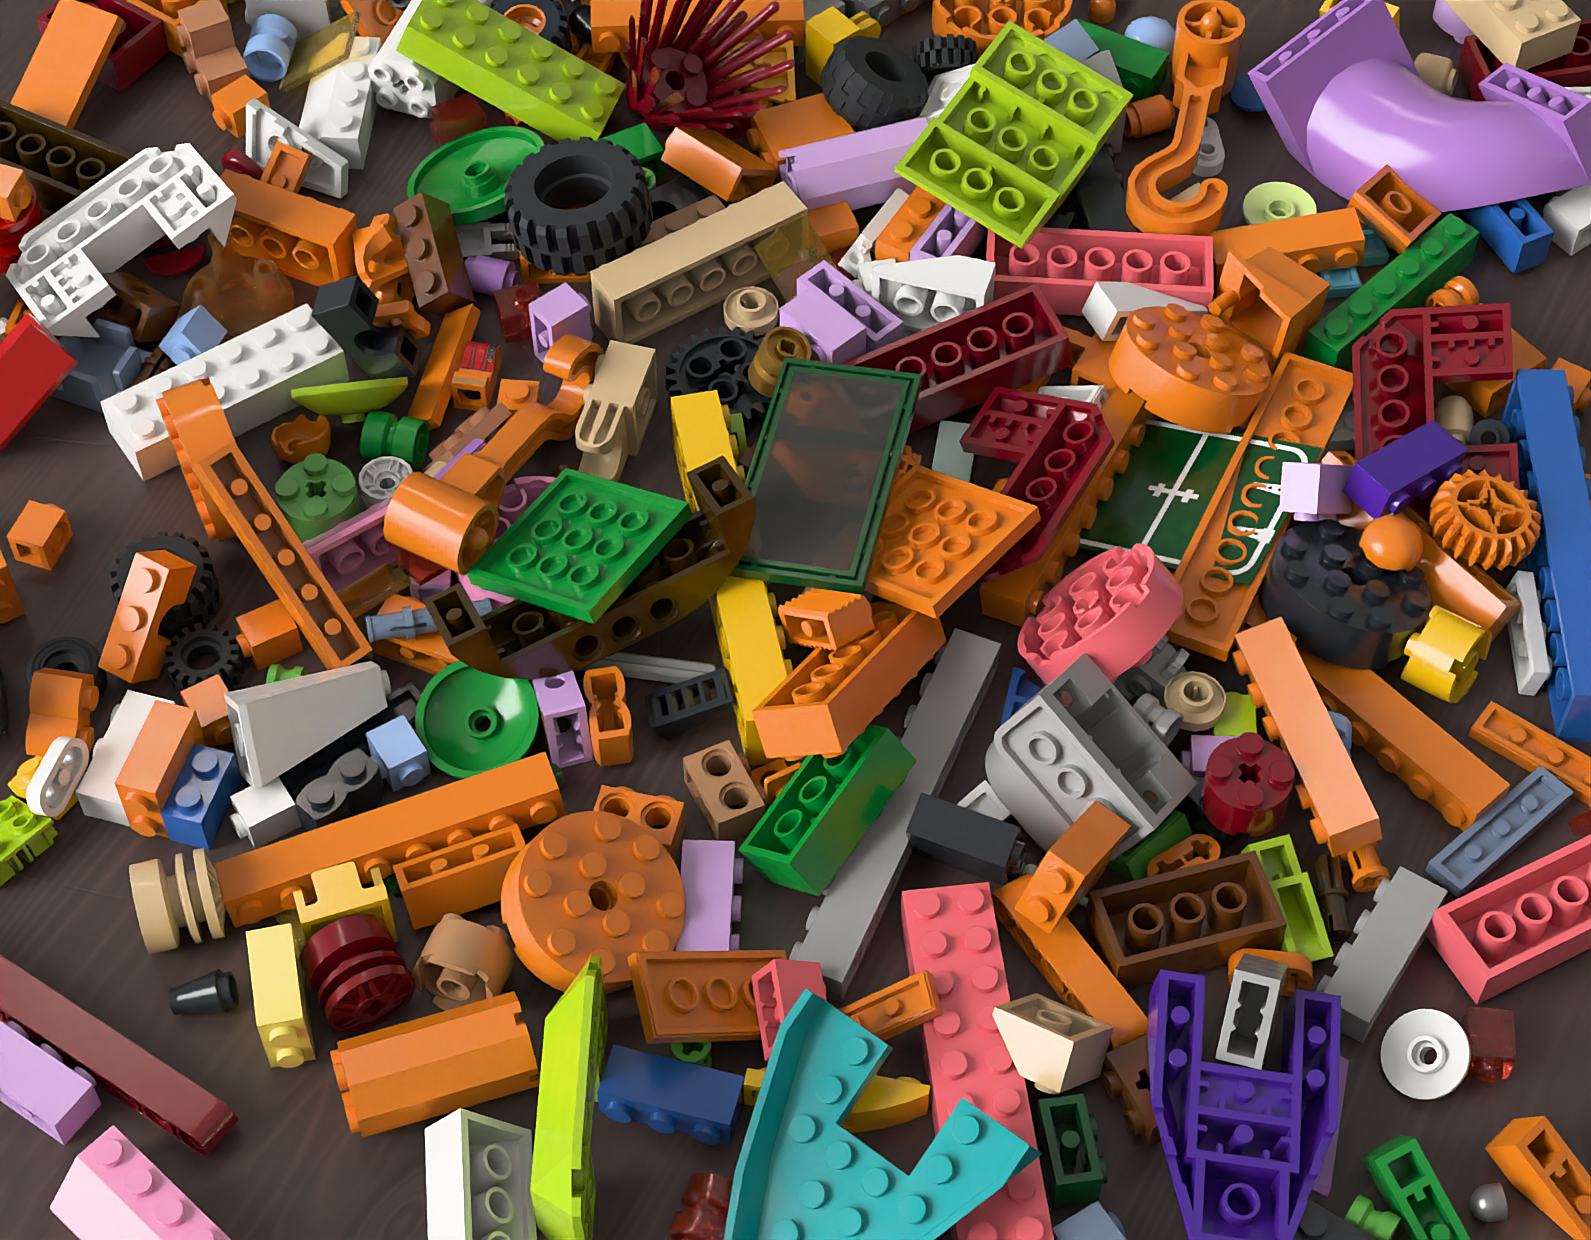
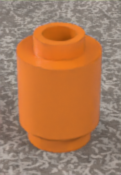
M1159 94L1129 103L1126 108L1124 134L1127 137L1141 138L1170 129L1172 120L1175 119V109L1172 102Z

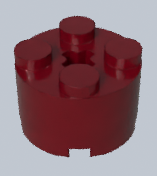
M1245 732L1240 737L1229 739L1217 746L1208 759L1201 788L1203 812L1216 828L1227 834L1236 836L1237 832L1251 833L1250 837L1264 835L1275 829L1284 817L1294 782L1295 769L1281 749L1263 740L1257 733Z

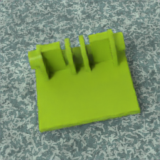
M13 795L6 800L0 801V887L16 874L10 864L18 871L24 868L16 856L17 852L24 860L31 863L34 860L33 856L37 857L48 847H51L54 844L53 839L58 835L52 826L54 821L51 818L34 814L29 809L28 804Z

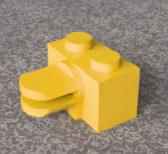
M834 6L820 14L814 15L810 20L806 21V75L822 87L820 82L822 70L837 45L856 36L878 39L881 33V25L865 11H861L848 19Z

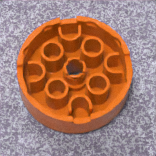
M933 0L932 29L935 36L947 37V34H953V37H957L958 35H964V38L970 37L973 41L975 40L978 61L1008 21L1044 40L1070 23L1073 0Z
M1169 303L1167 307H1144L1132 312L1127 318L1109 358V370L1115 382L1126 394L1134 391L1146 400L1145 409L1177 425L1206 433L1229 434L1232 428L1236 426L1245 429L1249 425L1271 382V372L1263 358L1264 352L1260 348L1249 344L1242 337L1224 327L1223 321L1211 314L1200 316L1188 312L1184 307L1174 303Z
M206 376L163 391V397L156 399L209 540L218 539L219 543L238 536L192 467L233 440L235 442L215 389L209 377Z
M584 811L569 814L544 828L512 861L506 873L501 892L503 924L507 923L509 933L516 946L513 949L516 955L536 977L562 992L568 989L591 957H601L605 996L609 993L629 988L633 985L627 958L634 952L673 951L681 936L686 913L685 891L679 870L662 843L636 822L617 814L602 811Z

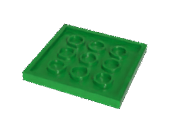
M565 468L477 560L466 574L472 585L594 624L693 516L688 502Z

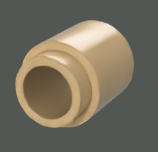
M1448 396L1441 399L1434 410V421L1463 446L1470 445L1469 435L1474 427L1471 406L1466 399L1460 396Z

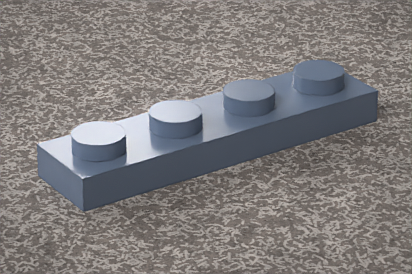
M1540 765L1431 859L1425 871L1457 899L1460 898L1571 800L1574 792Z

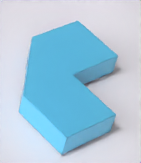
M1372 229L1362 230L1365 237L1363 265L1316 273L1317 276L1331 284L1326 298L1351 296L1362 287L1356 267L1387 264L1389 254L1385 242Z

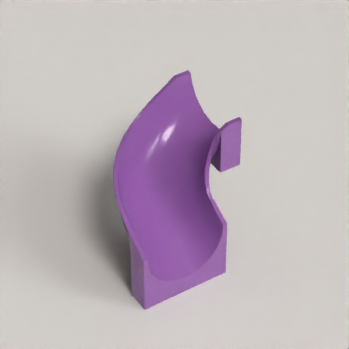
M1342 0L1248 72L1287 151L1322 184L1348 200L1386 164L1440 212L1475 208L1591 185L1590 98L1508 63L1503 64L1478 84L1485 101L1450 97L1431 87L1421 79L1384 0Z

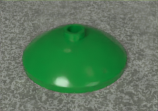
M459 660L439 671L423 690L417 704L415 729L416 735L427 750L428 759L444 773L458 779H465L524 759L531 750L538 735L541 716L534 688L528 679H510L486 674ZM490 720L491 725L489 729L480 732L478 730L480 722Z

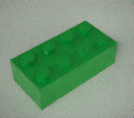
M868 724L865 732L858 735L852 741L845 753L832 758H824L822 754L808 755L800 768L794 773L738 849L767 882L820 896L823 890L832 883L836 872L847 857L856 850L862 836L873 821L881 815L883 807L896 789L905 782L907 774L917 762L889 728Z

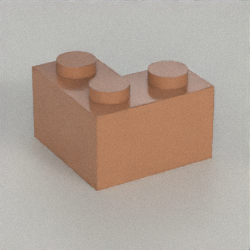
M207 0L177 10L181 25L176 26V32L181 45L186 47L187 50L182 53L183 61L189 73L195 72L194 80L201 95L207 94L212 105V94L245 74L250 78L248 67L235 46L230 19L219 0Z

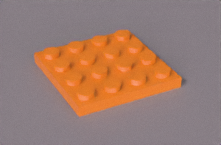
M915 464L894 484L865 591L937 619L1041 520L1038 506ZM849 524L811 559L813 566L850 571L862 526Z

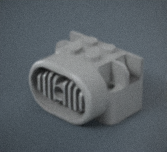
M1086 652L1062 674L1029 699L997 729L994 740L988 747L985 757L987 778L995 795L1036 844L1046 853L1097 800L1131 825L1130 830L1110 860L1113 861L1154 831L1198 784Z

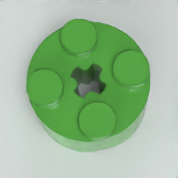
M314 453L308 455L304 461L290 467L275 484L279 509L302 543L361 513L356 481L352 472L342 463L327 459L322 454Z

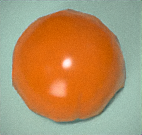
M300 414L293 423H283L273 429L270 439L271 448L281 460L293 465L304 461L310 454L319 453L326 456L331 445V423L323 414L318 416L317 421H311L304 414Z
M1388 514L1375 518L1368 524L1361 536L1359 546L1363 549L1367 559L1377 567L1392 571L1405 569L1409 572L1415 567L1422 555L1423 539L1421 532L1414 523L1404 517Z

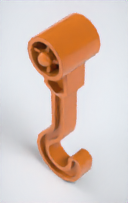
M1194 0L1183 6L1178 14L1169 71L1170 81L1175 87L1172 104L1180 110L1174 139L1171 145L1136 165L1127 183L1126 213L1133 225L1143 233L1207 236L1218 227L1224 215L1228 186L1220 179L1209 178L1204 180L1200 185L1197 196L1185 202L1167 200L1160 193L1179 185L1191 176L1198 162L1206 118L1208 115L1219 111L1221 97L1230 92L1236 82L1245 31V17L1237 7L1227 1Z
M566 334L556 341L548 350L543 363V370L563 379L561 388L554 400L548 405H543L539 402H529L524 405L480 452L473 455L465 452L439 480L420 471L412 472L396 489L388 505L383 528L385 539L390 544L463 576L467 575L466 572L493 544L499 520L498 507L503 497L505 484L546 440L565 441L575 434L577 423L584 408L583 397L585 388L588 383L594 382L598 356L604 354L600 345L575 334Z

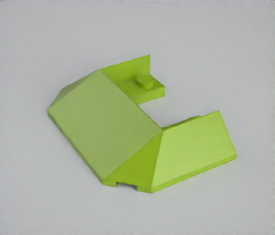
M591 957L545 1018L530 1191L537 1228L548 1240H592L596 1181L591 1152L594 1102H598L597 1091L605 1071L608 1013L601 957Z

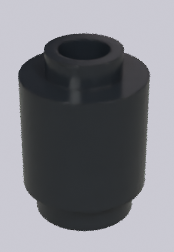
M1498 418L1479 421L1474 425L1469 435L1470 445H1485L1483 434L1486 431L1495 433L1497 438L1495 444L1513 443L1511 427L1505 421Z

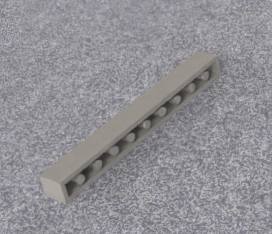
M955 628L949 642H945L936 653L935 664L937 667L934 673L927 672L922 681L919 692L922 698L918 706L912 704L907 712L904 721V728L907 729L903 737L896 736L917 762L907 774L905 782L896 789L883 807L881 815L873 821L862 836L856 850L847 857L836 872L832 883L823 890L825 898L821 907L815 905L807 919L806 930L808 934L804 942L797 941L789 957V960L820 962L822 979L826 985V998L842 1003L912 854L906 829L919 796L922 792L936 798L939 797L999 668L1000 643Z

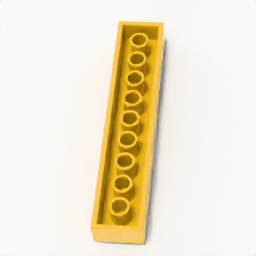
M717 390L670 397L673 447L685 500L689 503L692 513L700 509L688 480L687 472L723 455L744 484L746 481L743 466H737L735 459L739 457L735 434L730 435L727 429L731 428L729 408L727 404H720ZM753 528L749 543L742 556L760 558L758 553L762 551L758 528ZM729 576L724 584L708 600L723 665L730 672L737 702L733 709L743 752L751 767L767 764L778 759L766 758L752 711L793 671L791 660H785L783 650H786L785 636L782 625L776 626L774 618L778 616L774 592L768 593L766 585L770 582Z

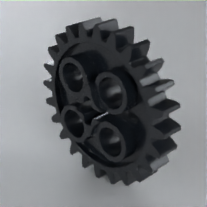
M719 326L718 334L713 335L707 328L704 329V338L702 339L691 334L690 345L680 342L678 344V353L671 352L670 363L666 364L665 389L668 391L669 402H671L670 397L717 390L720 404H727L730 414L742 413L744 427L747 430L751 429V420L753 419L764 424L765 413L768 411L772 398L760 394L752 387L748 379L749 366L764 337L757 341L754 340L753 330L747 332L745 336L740 335L739 327L736 326L731 334H726L723 326Z

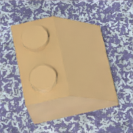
M1037 993L994 1008L992 1016L1019 1075L1035 1082L1034 1086L1038 1090L1048 1094H1060L1100 1077L1105 1054L1107 1053L1114 1029L1113 1026Z

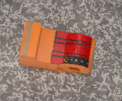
M473 341L467 343L458 372H454L451 380L454 408L478 411L485 405L489 409L501 365L502 353L500 345ZM467 390L479 391L481 399H469L465 396Z

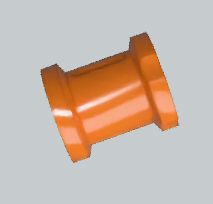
M1377 841L1341 854V858L1348 862L1353 875L1351 884L1356 892L1375 891L1384 877L1390 879L1389 870L1381 865L1376 852L1378 848Z

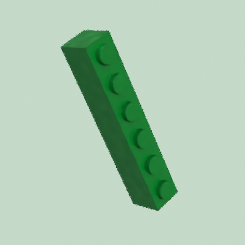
M1449 213L1311 328L1307 334L1303 357L1341 370L1347 369L1352 364V345L1362 336L1366 337L1380 324L1379 320L1390 309L1420 307L1428 296L1441 289L1446 282L1455 277L1472 262L1480 232L1452 213Z

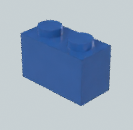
M198 744L193 745L161 812L171 841L210 850L231 806L230 796L237 793L242 782L234 753Z

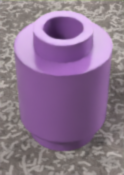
M483 255L469 256L465 261L473 292L504 299L508 298L510 293L516 292L519 286L520 273L516 271L514 262Z

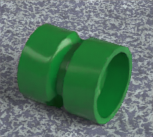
M371 410L364 422L361 434L360 450L363 459L373 460L382 456H394L403 459L412 469H419L425 459L428 448L429 423L424 419L403 416L398 420L394 413Z

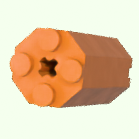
M512 991L337 1042L338 1049L330 1051L339 1090L349 1089L348 1092L341 1093L351 1134L361 1132L362 1138L539 1086L540 1080L537 1075L539 1073L526 1023L520 1020L519 1013L522 1010L515 992Z

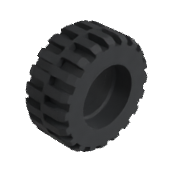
M580 137V140L571 141L570 138L560 140L559 144L553 146L550 143L540 148V152L536 154L531 152L523 160V165L518 164L505 186L504 204L516 248L521 251V255L528 262L535 263L536 267L547 272L552 269L557 275L567 276L568 273H575L577 276L588 275L587 272L593 271L603 264H608L640 248L642 241H645L651 230L650 225L653 222V211L644 169H642L640 161L630 151L619 144L613 146V143L606 139L600 138L599 141H593L591 137ZM588 202L593 203L589 206L579 209L563 210L575 204Z

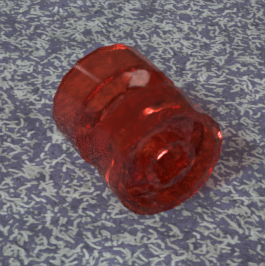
M693 1173L681 1198L685 1210L676 1211L667 1233L668 1240H724L733 1182L713 1173Z

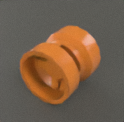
M1455 276L1445 283L1443 289L1436 290L1428 296L1426 307L1479 304L1480 297L1478 290L1470 280L1463 276Z

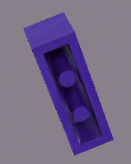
M1432 420L1356 462L1342 491L1373 519L1391 513L1398 515L1410 502L1417 498L1424 500L1435 488L1442 485L1445 481H1449L1455 473L1460 475L1463 470L1461 463L1468 449Z

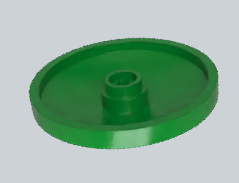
M515 126L492 127L463 135L438 148L418 165L408 181L407 196L410 199L423 192L449 203L455 226L471 224L494 217L506 211L504 190L513 170L518 164L523 165L524 158L531 152L534 154L540 152V148L544 146V143L535 132Z

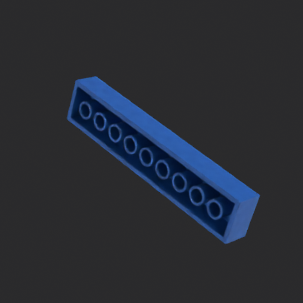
M1517 369L1501 420L1511 427L1513 443H1517L1519 489L1528 490V500L1537 502L1536 512L1542 515L1539 525L1541 527L1539 531L1540 536L1525 560L1527 572H1533L1536 589L1541 594L1539 607L1541 621L1545 623L1547 630L1545 639L1547 656H1550L1552 659V673L1546 683L1555 736L1563 742H1591V507L1589 502L1591 499V480L1585 478L1586 453L1584 447H1579L1578 444L1580 422L1578 416H1573L1572 412L1574 390L1572 386H1567L1565 370Z

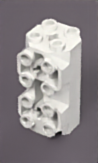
M411 0L369 66L368 71L372 90L376 93V101L383 108L430 119L439 116L442 109L448 108L459 90V86L396 51L410 19L421 0ZM477 0L492 9V0Z

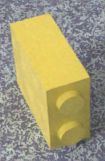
M291 923L246 931L256 1023L270 1067L293 1068L301 1065L304 1061L315 1060L305 974L299 962L300 952Z

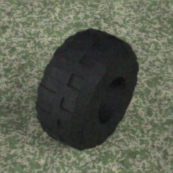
M856 36L840 42L828 58L820 77L822 93H824L826 102L830 104L838 116L844 118L852 126L862 129V131L918 118L929 97L927 79L925 74L922 73L920 66L904 51L897 49L888 42H883L873 37Z

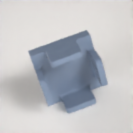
M98 318L93 326L100 337H82L80 340L78 336H62L59 342L79 363L55 389L51 397L103 413L100 402L132 386L142 370L141 364L146 357H151L153 353L138 349L135 346L131 330L128 327Z

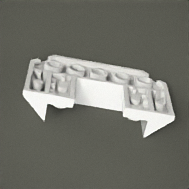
M190 143L178 144L175 147V151L161 152L158 147L145 148L26 233L18 246L22 251L18 263L10 264L6 277L35 317L52 335L100 337L86 319V316L102 308L108 300L116 295L100 273H113L165 234L180 249L187 243L196 240L206 229H209L225 247L237 198Z

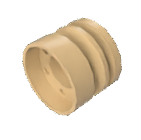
M205 848L193 850L195 870L189 871L184 854H176L175 875L167 876L164 866L159 859L129 865L130 883L144 943L150 955L179 948V928L184 926L188 927L191 937L196 944L203 942L201 922L205 921L208 923L213 939L225 937L224 920L226 907L220 891L218 872L210 862Z

